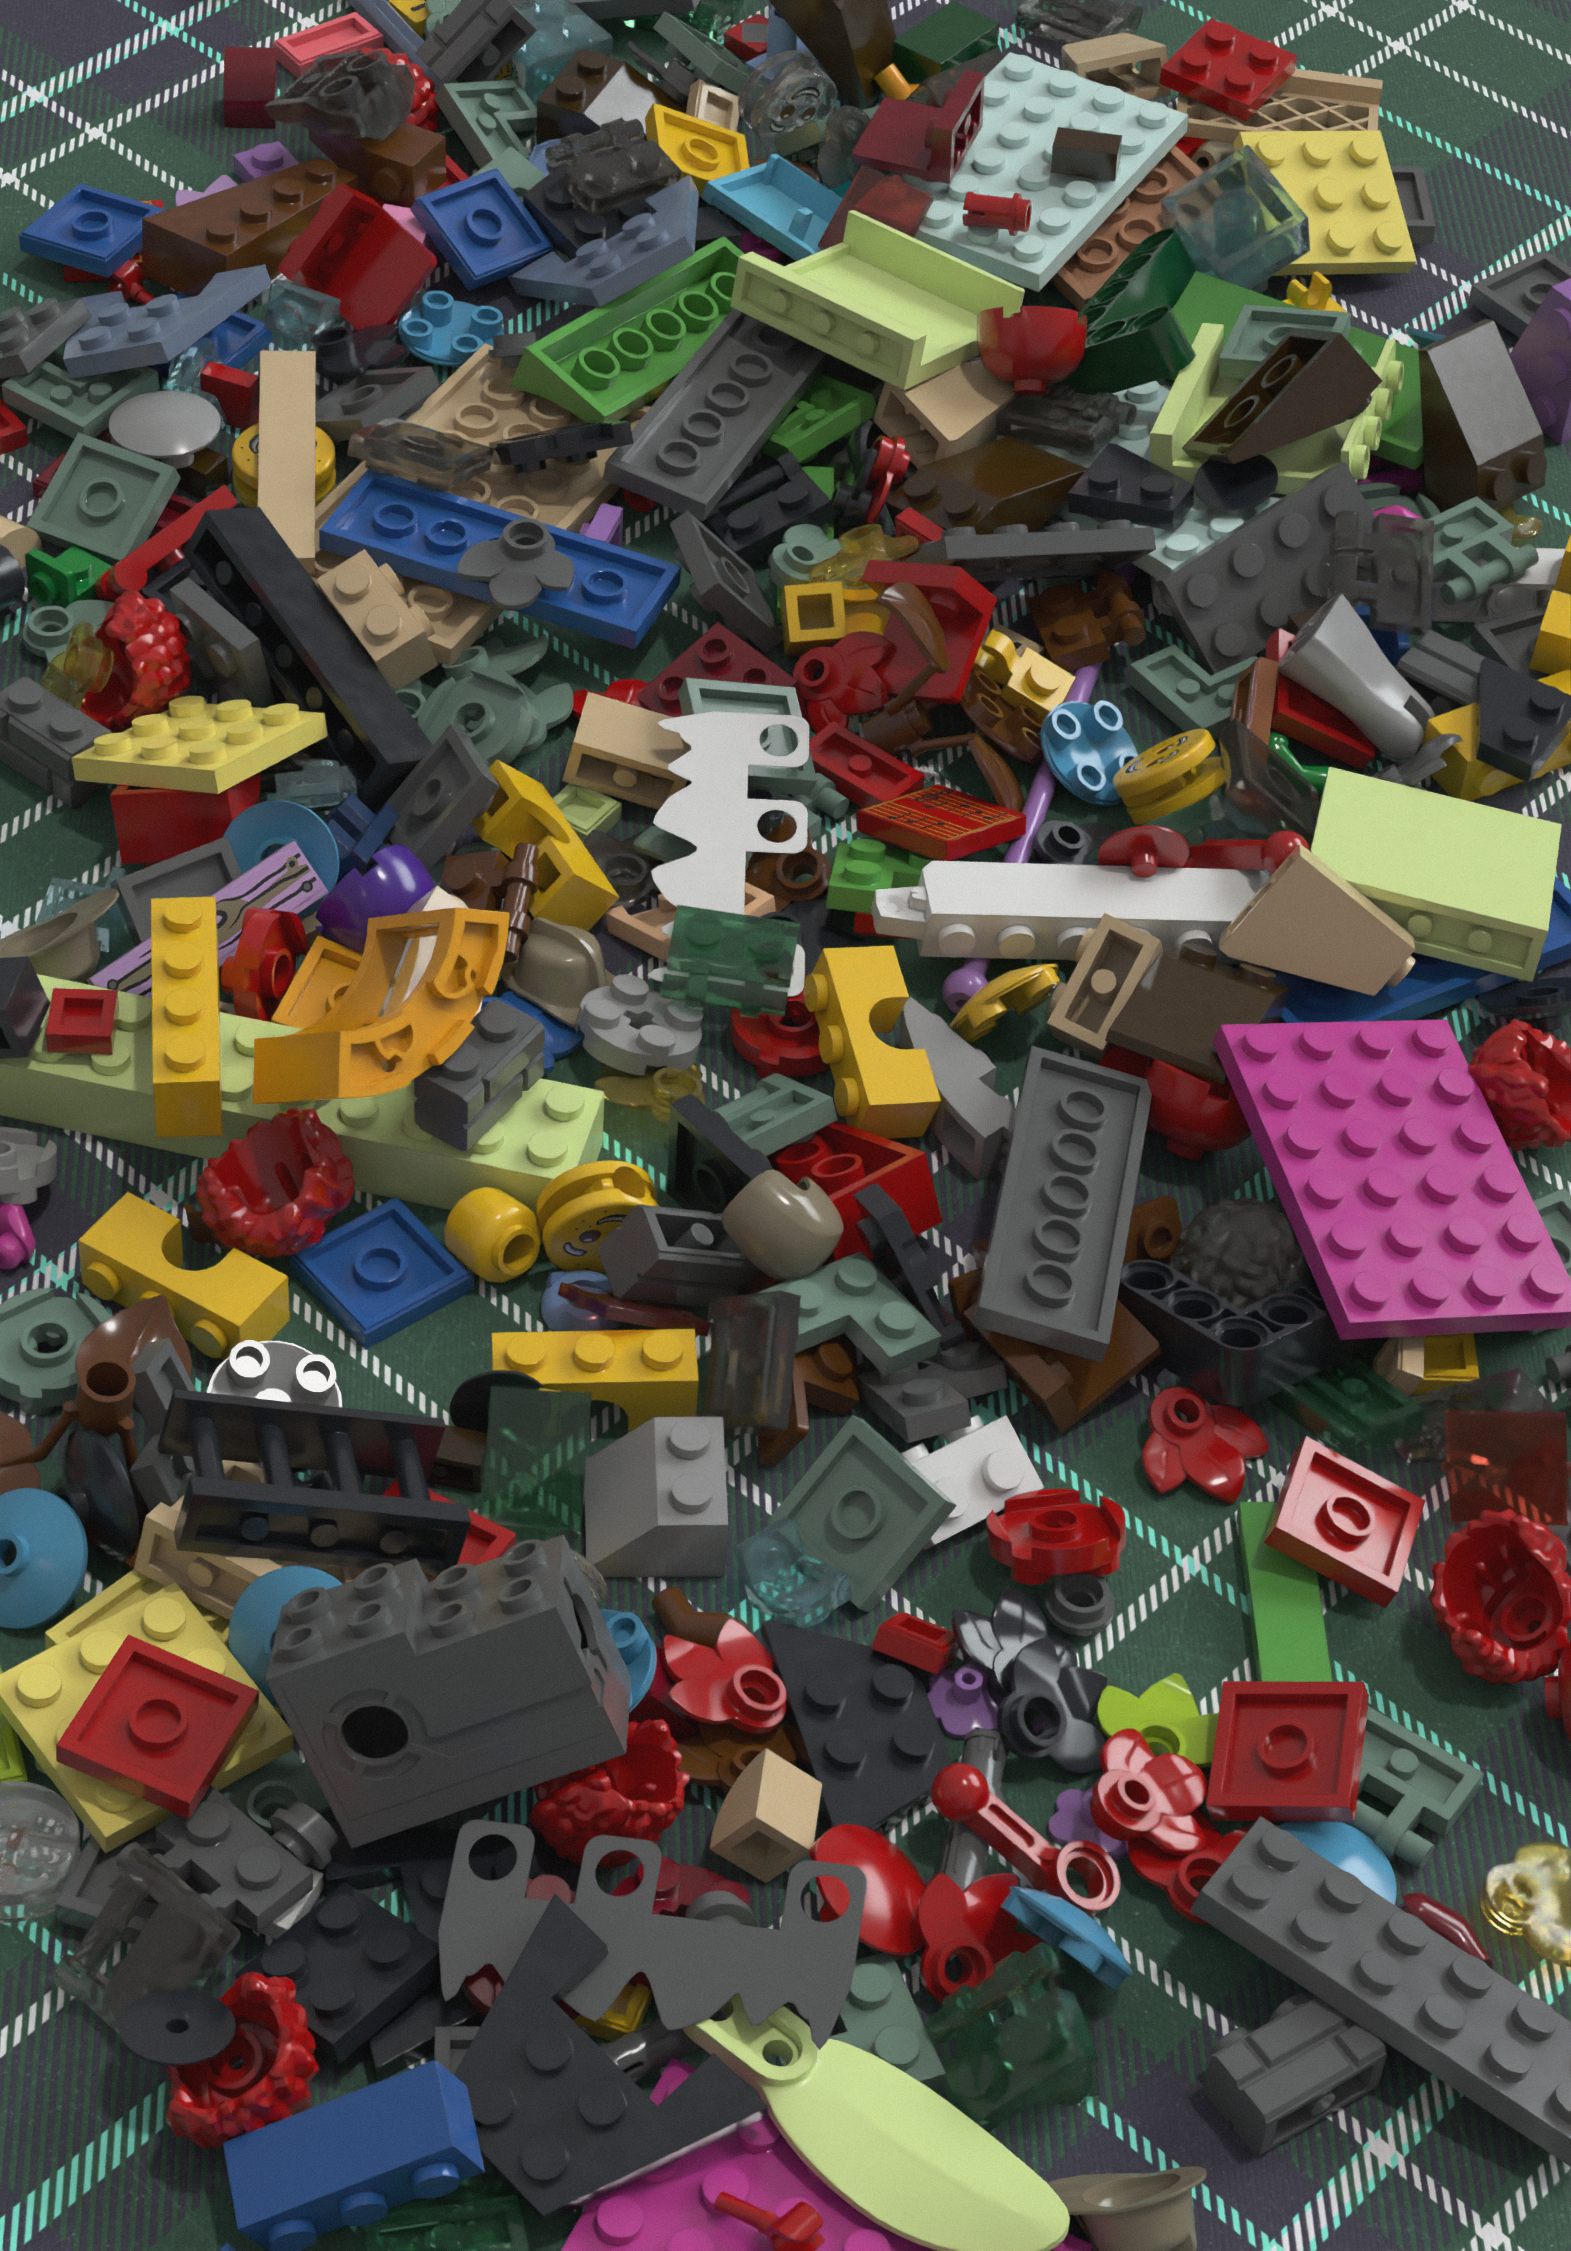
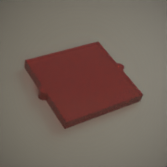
M861 165L820 239L818 247L825 250L843 242L848 211L855 210L914 237L935 198L929 193L905 184L899 175H894L891 178Z
M560 1283L559 1296L575 1303V1306L585 1308L604 1319L661 1329H695V1335L708 1337L710 1323L692 1315L693 1313L681 1310L671 1304L622 1300L615 1297L613 1291Z
M1447 1410L1444 1413L1447 1459L1442 1463L1441 1470L1448 1474L1452 1522L1478 1521L1483 1510L1502 1512L1510 1508L1517 1515L1527 1516L1531 1522L1538 1521L1545 1525L1568 1526L1571 1523L1569 1490L1571 1461H1568L1565 1413Z

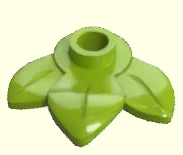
M1174 1673L1153 1684L1139 1699L1118 1687L1108 1685L1103 1690L1098 1703L1097 1719L1102 1732L1108 1738L1120 1730L1133 1728L1142 1734L1156 1757L1161 1754L1172 1753L1186 1757L1199 1768L1212 1766L1219 1713L1199 1715L1190 1689L1180 1674Z

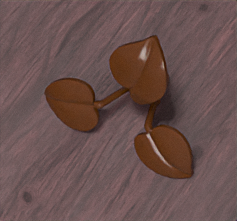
M898 582L886 588L877 596L875 601L889 609L900 620L929 664L896 698L883 705L884 710L862 722V730L866 740L894 757L909 749L911 754L916 757L925 751L969 746L974 759L995 796L998 806L1021 813L1025 805V797L1021 786L1000 750L991 742L985 743L978 733L926 740V733L933 730V723L928 712L942 703L927 701L921 703L918 699L908 702V700L936 672L943 674L950 670V658L944 647L945 635L930 604L915 585L909 582Z
M163 1295L144 1300L118 1312L100 1324L83 1340L75 1360V1371L78 1379L76 1400L64 1402L62 1414L39 1446L31 1449L32 1439L28 1429L17 1419L0 1412V1495L22 1488L40 1489V1475L33 1463L41 1462L49 1456L72 1421H78L83 1428L93 1429L103 1437L115 1433L120 1435L129 1482L135 1502L139 1507L137 1508L139 1522L137 1548L133 1557L123 1562L129 1571L134 1569L145 1517L150 1513L148 1507L143 1505L136 1496L132 1476L129 1472L138 1458L133 1435L134 1421L130 1418L136 1378L130 1365L145 1344L169 1337L189 1377L192 1371V1359L189 1348L174 1322L168 1302Z

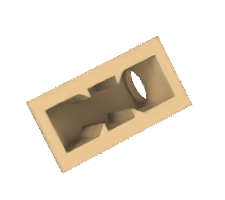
M1120 33L1062 46L1063 70L1074 72L1082 78L1105 86L1117 87L1125 93L1145 100L1170 95V88L1159 84L1161 67L1168 61L1167 47L1164 44L1129 33ZM1138 61H1141L1140 72L1135 68Z

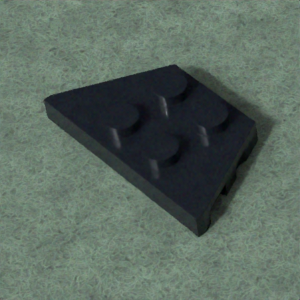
M774 1620L763 1621L758 1641L772 1657V1671L782 1680L786 1688V1712L784 1718L797 1751L802 1771L822 1783L818 1817L823 1832L825 1833L832 1827L841 1824H855L872 1830L880 1826L886 1831L903 1820L910 1808L916 1805H926L932 1801L931 1786L935 1776L941 1769L953 1763L918 1668L874 1650L867 1645Z

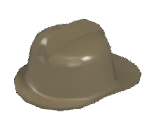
M109 888L94 893L46 921L31 925L0 940V958L28 956L36 974L85 984L87 979L96 970L100 957L94 921L116 902L120 895L117 888Z
M537 917L532 920L528 940L522 943L518 959L515 962H505L502 965L501 979L509 990L530 1000L559 1021L575 1028L577 1015L584 996L596 988L611 986L615 975L605 969L602 950L594 935L584 929L570 925H559L543 917Z
M1200 2166L1180 2167L1155 2173L1079 2175L1047 2182L1068 2209L1069 2215L1076 2217L1088 2242L1093 2244V2251H1196L1197 2249L1192 2188L1205 2180L1207 2170Z

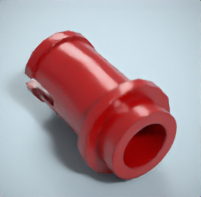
M967 192L963 210H968V213L963 214V225L1009 230L1010 236H1016L1018 231L1027 232L1029 229L1032 202L1031 200L1022 199L1020 193H1014L1013 198Z

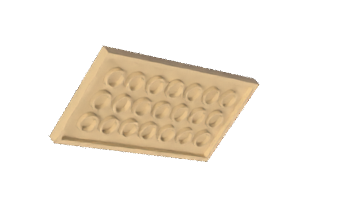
M484 343L423 403L419 410L412 413L315 507V574L309 575L317 585V578L348 560L345 556L319 548V530L369 468L578 533L582 525L588 523L594 517L601 503L606 504L621 488L603 479L605 462L618 447L597 450L598 457L578 462L565 463L564 456L546 459L547 468L521 474H514L513 466L493 465L489 442L585 421L555 402L539 395L510 387L509 385L517 368L501 369L500 358L489 359L488 350H492L493 346ZM643 405L618 421H630L632 431L651 407ZM395 573L405 593L400 595L401 599L408 608L417 603L434 628L435 634L428 637L436 661L439 663L453 665L460 658L462 651L469 648L504 611V609L499 608L495 604L454 593L448 589Z

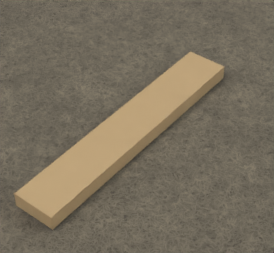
M260 350L258 507L267 516L307 573L315 574L316 351Z

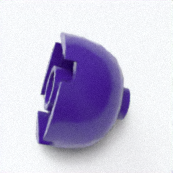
M396 844L373 854L371 857L378 863V866L371 869L364 876L354 868L330 891L317 910L315 917L321 923L320 926H315L316 930L323 938L363 954L367 937L368 918L406 914L413 904L435 888L433 879L422 862L405 845Z

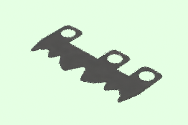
M477 1819L464 1824L458 1833L438 1931L441 1985L445 2001L457 1995L466 1976L474 1975L486 1964H492L505 1983L550 1901L524 1898L535 1845L532 1831L524 1825ZM487 1835H501L508 1838L514 1844L517 1851V1861L513 1870L499 1880L481 1879L473 1873L469 1865V1853L472 1846L479 1839ZM609 1835L596 1836L587 1843L583 1854L574 1904H565L607 1945L609 1954L561 1998L564 2002L582 2016L597 2021L605 2015L628 1981L636 1973L642 1972L646 1974L651 1984L661 2021L667 2030L683 2029L708 2019L735 1994H740L746 2016L752 2026H759L784 2004L791 2002L795 2004L800 2015L804 2019L809 2020L811 2037L814 2044L819 2050L825 2045L853 1980L867 1890V1878L860 1868L852 1865L812 1860L797 1863L789 1874L781 1928L778 1930L652 1914L662 1859L659 1847L648 1840ZM616 1850H625L635 1854L642 1862L644 1868V1876L640 1886L634 1892L625 1896H611L603 1892L595 1879V1870L599 1861L606 1854ZM825 1875L836 1877L846 1885L850 1894V1902L846 1912L840 1918L831 1922H818L811 1919L801 1906L803 1888L810 1880Z

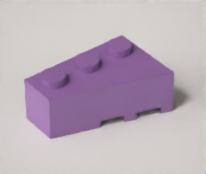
M1570 278L1550 288L1509 355L1542 432L1559 445L1571 441Z

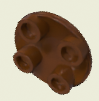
M975 670L968 678L959 702L967 718L988 742H991L1004 753L1021 761L1040 765L1044 756L1039 736L1043 720L1036 712L1024 704H1020L1015 709L1000 697L1001 690L999 686L988 675Z

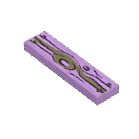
M295 841L289 842L209 896H216L219 967L223 965L227 957L235 956L242 934L243 917L248 908L256 907L298 914L329 893ZM151 936L87 979L89 985L152 998Z

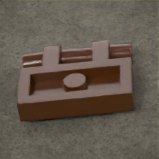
M1103 568L1096 574L1095 581L1097 586L1095 590L1083 593L1079 582L1067 586H1054L1046 589L1039 595L1024 599L1029 618L1042 646L1045 647L1048 660L1068 673L1111 659L1108 649L1109 645L1125 641L1128 645L1135 646L1142 643L1146 637L1144 630L1145 617L1139 605L1131 601L1132 591L1126 579L1121 575H1117L1116 571L1112 568Z
M519 843L515 846L512 862L499 850L446 856L440 882L441 889L461 899L469 909L510 913L508 939L503 962H515L518 959L520 944L528 940L531 919L526 915L530 895L537 892L541 871L536 867L539 849L529 843ZM502 899H504L503 909L500 910Z

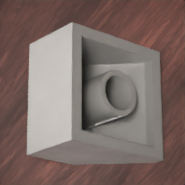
M653 1417L584 1460L586 1561L594 1567L600 1577H725L728 1509L723 1417Z

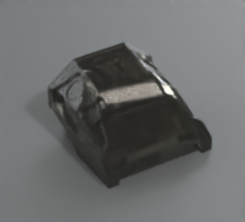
M355 51L319 56L315 60V64L274 101L268 102L265 108L269 118L283 124H294L350 138L383 141L410 115L415 82L408 65L390 64L384 51H374L367 54Z

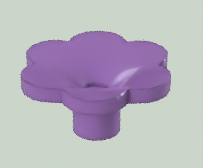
M966 1664L957 1671L943 1669L938 1674H932L929 1678V1692L927 1695L938 1723H941L944 1734L954 1740H964L965 1736L973 1730L986 1729L998 1732L997 1711L999 1707L991 1699L987 1690V1678L989 1675L972 1664Z
M1093 1787L1086 1792L1076 1789H1068L1062 1792L1057 1797L1056 1813L1048 1822V1834L1051 1840L1065 1846L1077 1840L1090 1841L1102 1847L1111 1856L1113 1861L1124 1858L1127 1855L1126 1841H1119L1109 1837L1098 1828L1092 1819L1090 1801L1092 1799Z

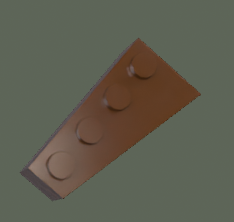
M314 158L142 219V275L191 297L199 296L216 273L265 265L272 281L281 274L277 267L287 255L290 244L295 238L302 235L319 212V206L323 199L332 193L339 183L358 191V175L337 167L330 160Z

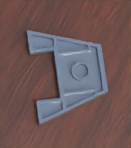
M691 175L645 199L651 213H643L631 218L622 226V232L606 241L604 239H596L588 242L577 250V257L569 262H563L552 251L507 276L516 295L601 307L693 256L695 251L699 192Z
M259 265L216 273L199 296L177 299L175 294H168L157 297L144 306L129 308L121 291L82 297L92 317L66 340L63 361L70 379L171 361L271 286L272 283L266 266Z

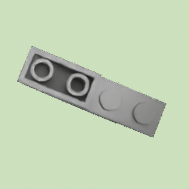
M908 998L900 1016L898 1049L926 1050L941 1099V1103L929 1127L952 1156L978 1181H981L997 1170L1003 1174L1016 1108L1007 1098L999 1096L994 1092L997 1067L991 1063L985 1053L979 1049H974L952 1031L940 1016L929 1012L914 998Z

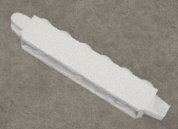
M931 861L922 869L918 886L876 890L871 913L876 933L916 939L919 956L1074 960L1077 947L1087 929L1091 927L1096 930L1103 914L1106 913L1160 939L1164 952L1174 947L1181 948L1184 942H1189L1216 951L1218 953L1217 962L1223 964H1248L1249 962L1228 957L1219 949L1220 935L1271 876L1262 870L1157 867V872L1154 875L1138 877L1133 874L1131 866Z

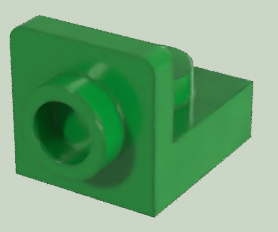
M75 545L56 558L37 548H33L25 554L28 596L42 606H59L63 608L80 600H99L95 591L96 580L112 566Z

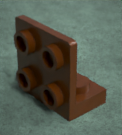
M1118 1299L1116 1301L1110 1342L1102 1363L974 1326L972 1321L976 1303L963 1312L978 1343L1005 1363L1006 1376L1061 1435L1161 1353L1159 1342Z

